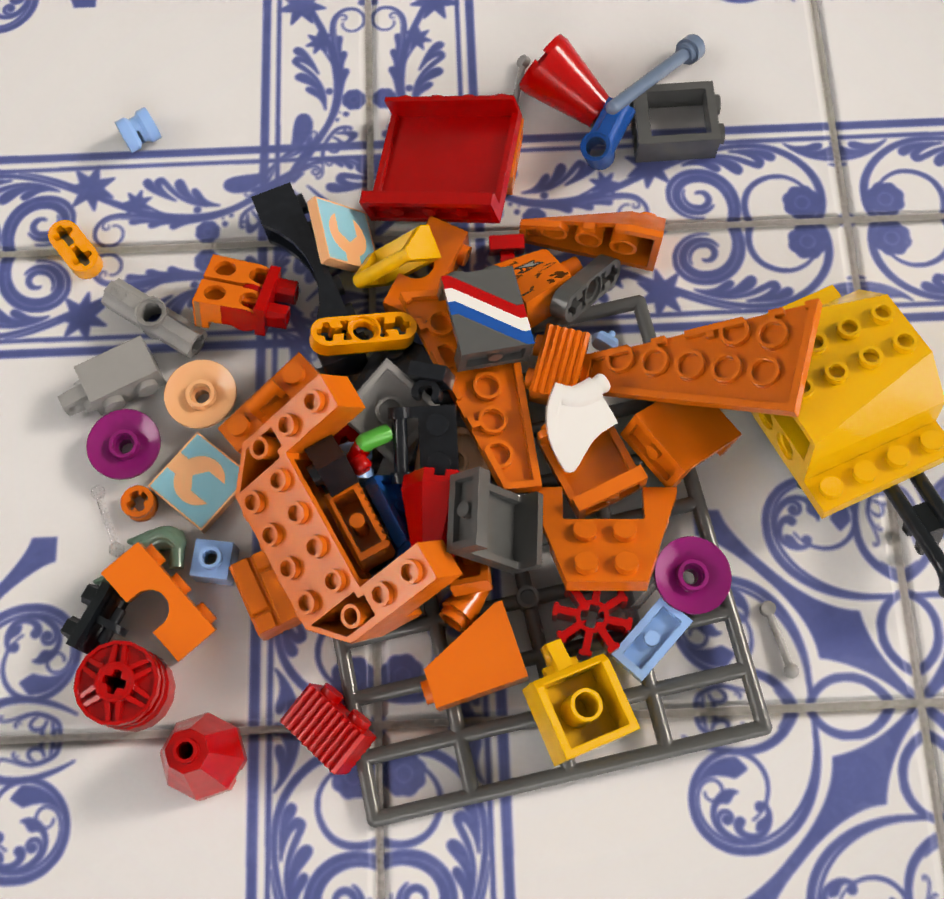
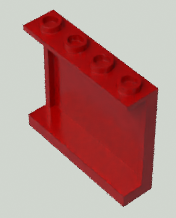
M465 94L463 96L432 95L411 97L402 95L400 97H385L384 102L391 112L373 191H362L359 201L371 221L427 222L430 216H433L444 222L500 223L522 120V114L514 95L475 96Z

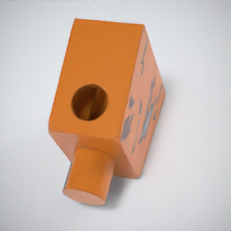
M547 249L534 251L495 264L499 267L513 265L530 328L535 327L552 316L550 314V303L555 291L583 268L576 256L559 262Z

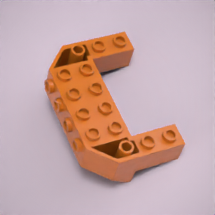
M319 374L243 442L235 498L305 630L352 644L385 636L423 614L420 606L463 573L451 553L446 552L447 546L443 540L415 543L373 577L369 571L363 572L323 499L326 493L322 486L316 487L306 469L312 463L305 449L331 434L334 436L366 407L347 376Z

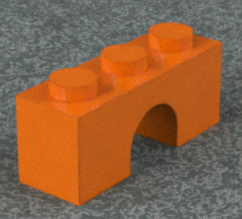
M430 216L426 225L430 226L442 258L428 265L432 268V271L425 277L410 278L399 273L383 301L385 313H406L399 300L400 292L436 290L439 288L441 276L457 271L460 265L464 267L472 251V247L469 246L468 231Z
M137 542L104 569L101 574L126 603H131L142 593L150 590L160 592L167 599L169 605L167 619L153 631V634L179 662L217 630L212 624L217 617L204 602L196 605L190 599L187 593L192 590L191 587L177 572L172 577L162 567V564L167 560L152 543L145 547L142 543Z

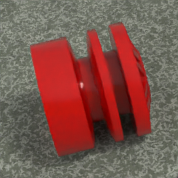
M114 640L97 646L84 657L76 671L73 689L77 705L86 717L101 725L120 731L138 732L153 727L166 716L174 701L176 685L172 670L162 658L131 641ZM117 680H125L126 685L124 689L115 688V682Z

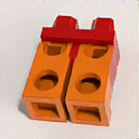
M213 254L203 275L204 279H201L192 299L195 326L209 328L213 322L231 325L241 331L254 330L255 335L265 336L269 327L287 329L291 315L290 306L278 304V302L296 305L299 297V282L283 279L281 267L271 265L269 269L261 264Z

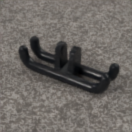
M922 472L909 479L925 501L923 503L912 506L898 484L883 491L903 520L902 530L910 537L913 535L916 545H914L917 553L919 555L925 554L934 567L939 579L938 593L944 598V553L939 547L944 534V501L925 473Z

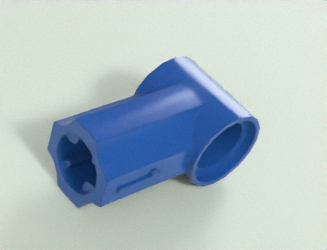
M608 97L592 130L583 137L580 144V150L586 162L591 168L596 170H604L614 162L615 150L636 113L633 107L627 105L615 115L608 114L606 112V104L613 99L611 97ZM596 145L606 146L602 155L598 157L590 156L591 150Z

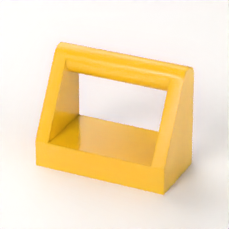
M420 225L370 253L353 276L354 285L359 289L390 286L394 283L399 273L409 276L442 258L430 226Z

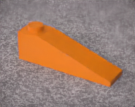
M633 211L521 219L519 234H524L526 244L594 259L600 254H605L619 259L621 265L653 271L663 239L666 218L657 217L650 212L638 213Z

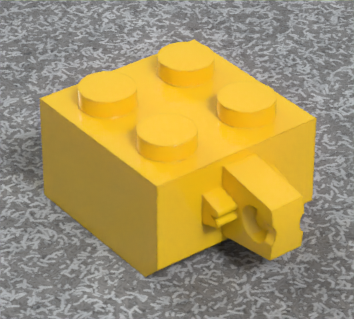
M561 639L541 647L540 650L547 666L542 669L544 677L528 684L522 692L554 767L640 729L612 664L604 653L579 663L576 656L569 657Z

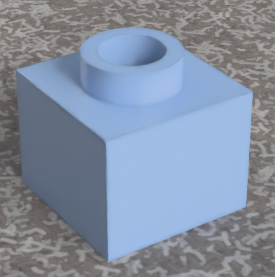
M196 538L189 576L196 582L233 586L234 579L229 567L238 561L240 549L234 542ZM209 554H217L216 562L208 565Z

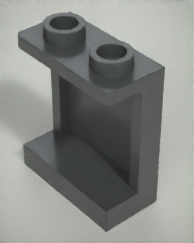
M480 466L450 475L446 552L511 574L540 568L542 566L543 494L535 491L519 495L491 484L490 470Z

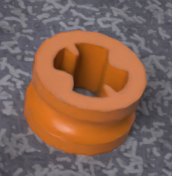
M141 485L128 488L122 495L120 503L125 514L136 522L150 520L155 516L159 505L157 497L147 487ZM139 496L145 500L143 502L145 508L142 511H138L134 507L136 505L135 499Z

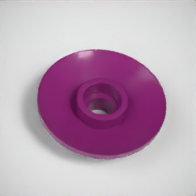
M133 409L116 410L100 418L92 427L87 438V456L92 466L102 475L116 480L131 479L141 475L153 465L160 451L161 437L156 424L146 414ZM126 444H133V448L128 453H122V449Z
M686 536L670 542L659 553L654 567V581L660 596L669 606L685 614L699 615L714 610L723 603L731 588L732 574L726 556L715 544L700 537ZM685 571L693 574V584H687L684 581L683 573Z

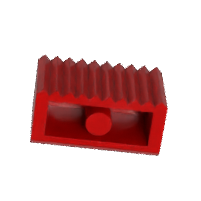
M309 683L280 719V723L291 731V734L296 736L302 742V745L306 746L334 775L348 774L377 738L368 729L372 724L358 710L353 709L350 712L341 703L344 699L343 695L332 685L325 683L323 686Z

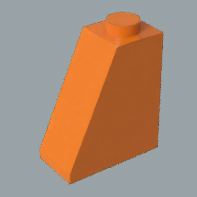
M502 600L491 605L424 668L427 680L421 681L420 684L427 705L435 703L436 709L440 712L529 681Z

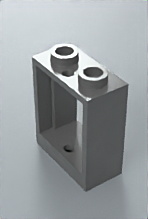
M713 81L655 84L629 104L636 111L630 122L635 163L715 158L719 145L724 144L725 126L723 123H719L718 119L721 110L720 95L714 92ZM703 105L706 133L652 136L649 108Z

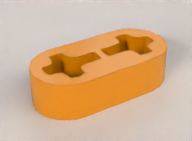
M60 220L50 227L48 231L50 243L77 277L91 279L101 272L103 261L100 255L75 223L69 220ZM66 233L74 242L70 246L61 238ZM81 253L90 261L86 266L77 258Z

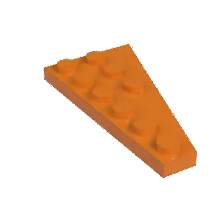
M438 289L400 292L399 300L406 313L411 315L416 321V332L433 364L447 366L456 376L453 390L447 391L457 406V410L497 485L514 493L540 491L542 481L521 362L457 372L454 361L457 342L446 300H438Z
M819 298L805 301V305L786 310L783 307L768 310V314L744 319L743 317H738L684 330V334L666 338L665 336L651 338V342L632 347L626 344L585 355L579 383L588 377L592 379L596 374L600 373L606 376L611 385L610 390L602 394L603 396L799 417L823 304Z

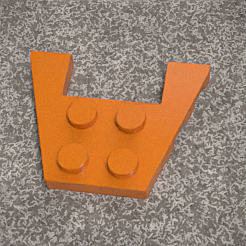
M542 487L540 491H537L543 494V533L550 546L551 556L566 591H647L660 552V546L669 524L670 515L676 502L677 487H642L643 519H564L562 487Z

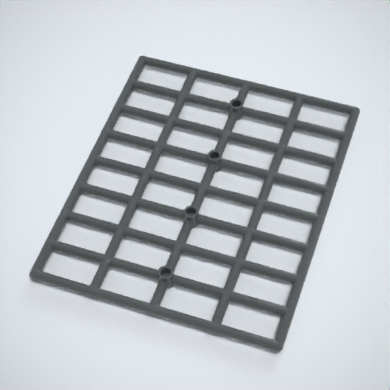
M641 295L592 305L572 322H566L550 316L531 328L532 334L545 331L546 325L549 323L564 327L634 311L643 344L651 342V338L656 337L646 300ZM323 367L317 368L321 374H325ZM360 370V371H358V372H355V373H353V374H350V375L359 374V373H361L362 370ZM523 372L524 381L527 372ZM447 390L443 391V399L440 405L453 404L454 402ZM635 399L609 405L617 419L635 415L655 402ZM545 420L531 423L534 438L537 437V432L541 430V426L546 423ZM417 450L414 451L409 466L415 465ZM636 453L631 454L636 466L640 464L642 467L646 466ZM383 458L370 460L374 474H377ZM694 467L683 478L688 497L676 500L670 517L693 511L700 538L712 542L719 548L697 471ZM490 472L491 484L498 486ZM553 473L541 475L542 487L559 486ZM526 492V493H516V494L524 495V494H528V492ZM607 506L596 512L597 518L595 519H643L642 508L612 514L610 506ZM375 513V514L377 515V517H378V519H379V521H380L382 527H385V524H384V522H383V520H382L380 514H379V513ZM543 533L542 546L549 545ZM383 568L371 570L369 572L373 577ZM529 571L514 574L518 588L517 594L485 601L478 618L491 605L501 600L506 612L520 609L524 613L532 650L520 653L525 667L536 665L540 679L544 677L542 669L547 667L540 649L547 643L538 607L540 604L566 599L564 596L565 586L562 583L536 589L532 585ZM730 588L723 603L714 610L699 615L685 614L693 620L686 630L725 621L737 663L661 681L656 680L653 668L641 682V685L623 689L629 704L646 701L657 744L576 763L574 758L560 764L558 768L479 786L469 742L536 727L537 724L531 711L465 726L460 704L446 709L450 730L371 749L368 748L366 753L361 756V759L356 762L367 823L369 826L376 828L769 735L772 731L771 720L732 589ZM581 591L582 594H587V593H592V592H593V591ZM624 591L628 597V602L625 609H622L624 619L628 617L633 619L631 632L639 623L640 617L633 591ZM437 594L423 604L425 616L417 617L385 636L352 644L333 638L345 707L350 712L356 709L363 714L361 707L363 705L423 692L420 682L427 680L426 675L358 690L350 649L429 631L436 658L448 647L444 627L449 626L439 615L440 607ZM608 632L612 639L619 644L626 638L623 636V633ZM584 638L566 643L565 649L569 657L578 655L579 649H582ZM597 638L592 639L590 651L602 650L603 647ZM742 679L753 722L677 740L672 739L661 697ZM454 746L463 790L381 809L373 769L374 764Z

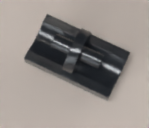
M102 581L100 586L88 584L81 595V602L88 606L80 619L75 616L68 618L60 630L68 639L67 645L85 654H89L97 646L110 642L114 633L126 637L129 630L121 627L120 623L126 614L125 609L129 603H126L118 592L106 582Z

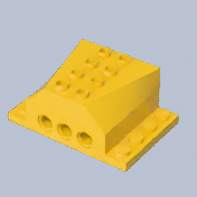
M833 285L783 306L786 310L805 305V301L817 298L823 304L799 417L751 412L821 519L944 463V431L936 422L944 406V394L932 350L888 294L858 289L845 296H841Z

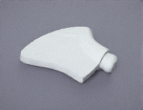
M596 374L592 379L588 377L573 386H566L555 382L550 392L545 412L546 430L552 451L566 473L574 472L592 442L602 432L618 423L602 395L607 393L611 387L610 382L603 374Z

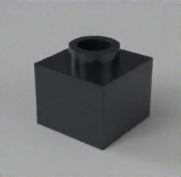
M332 434L305 449L312 463L306 467L316 487L324 484L332 497L359 482L346 455Z

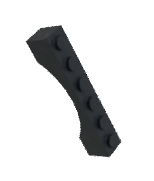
M289 182L252 196L253 204L269 243L286 250L296 257L310 271L316 281L319 294L317 320L325 317L356 315L351 302L345 305L341 296L346 293L339 275L331 276L328 269L330 266L320 263L311 221L307 222L305 217L309 210L302 193L295 195ZM342 330L344 340H346V330ZM356 330L353 331L357 338L367 340L364 331L357 333ZM321 333V335L325 337L326 341H331L333 339L329 338L328 333ZM366 353L333 356L317 354L325 374L348 376L363 370L368 361Z

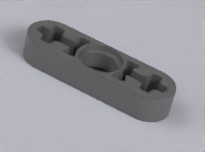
M605 254L598 255L555 291L550 303V314L566 322L574 321L615 285L620 275V260Z

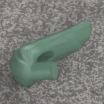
M160 526L127 540V543L132 546L137 542L142 543L145 547L152 543L160 553L170 551L169 569H184L187 539L182 530L173 526ZM104 576L93 581L96 585H101L102 581L110 584Z

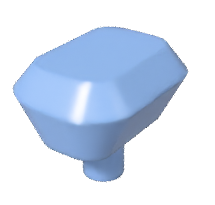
M612 330L609 333L605 331L596 332L591 338L592 346L599 351L618 347L619 341L615 338L616 333Z

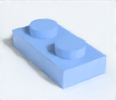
M660 597L620 643L619 649L612 653L610 657L641 683L691 625L693 620L683 612L669 606Z

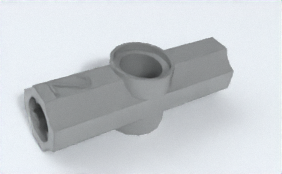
M120 278L111 281L104 289L101 303L106 308L141 328L149 338L162 341L189 359L197 355L203 348L207 332L166 307L160 298L150 297ZM161 314L157 321L147 322L151 316Z

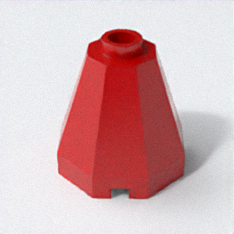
M422 467L403 476L401 491L411 547L417 542L443 540L447 546L450 475L460 471L446 469L445 476L434 475L435 468Z
M209 712L177 722L160 751L167 785L197 801L232 790L239 771L243 769L248 760L239 728Z

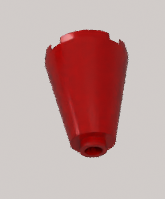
M559 34L543 49L545 53L538 61L535 59L520 81L519 87L525 94L588 127H592L609 96L569 40L562 34Z

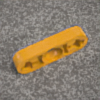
M405 312L325 317L316 320L312 324L309 344L314 352L323 356L405 349L413 343L417 324L414 318ZM395 326L399 327L405 334H399L398 330L393 328ZM360 327L367 328L373 333V337L368 340H362L357 338L353 331ZM381 327H382V334H385L384 337H381V336H380V334H381ZM342 330L347 331L346 340H344V333H342ZM321 333H328L329 338L333 339L331 341H326L325 337L322 336Z

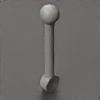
M525 54L521 55L517 60L519 70L513 94L517 104L521 92L519 83L531 61Z
M764 601L759 608L760 613L767 617L785 664V676L794 679L799 675V668L792 663L774 616L776 605L772 601Z

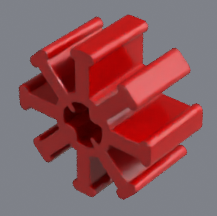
M565 589L564 596L570 598L576 609L561 606L559 602H555L552 611V621L561 620L574 624L563 631L558 630L556 632V640L561 639L564 647H566V643L578 635L584 637L582 649H579L577 659L585 661L592 657V651H590L592 639L597 638L606 652L605 655L610 658L611 654L619 649L620 644L612 639L607 630L623 633V636L626 637L632 628V617L623 619L609 616L620 608L625 609L628 597L624 591H618L617 596L603 604L600 602L602 591H593L591 600H586L581 591H566ZM589 611L597 613L596 619H602V622H596L594 628L586 626V619L581 620V617L588 616Z

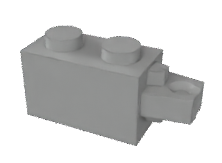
M141 335L74 366L79 380L74 383L75 387L59 395L58 399L63 410L69 416L84 410L87 413L97 410L100 415L124 408L126 403L138 397H147L158 391L159 387L166 384V381L150 348Z

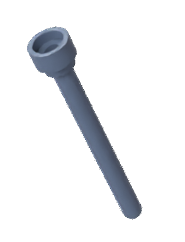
M689 34L677 43L676 51L673 55L606 104V112L610 115L617 114L680 65H691L697 62L705 54L704 41L695 34Z

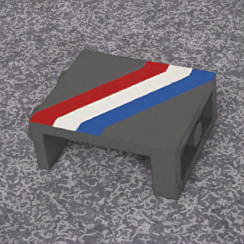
M493 265L479 271H454L441 276L437 296L439 301L446 300L457 342L454 357L457 372L529 360L535 341L513 265L506 267Z

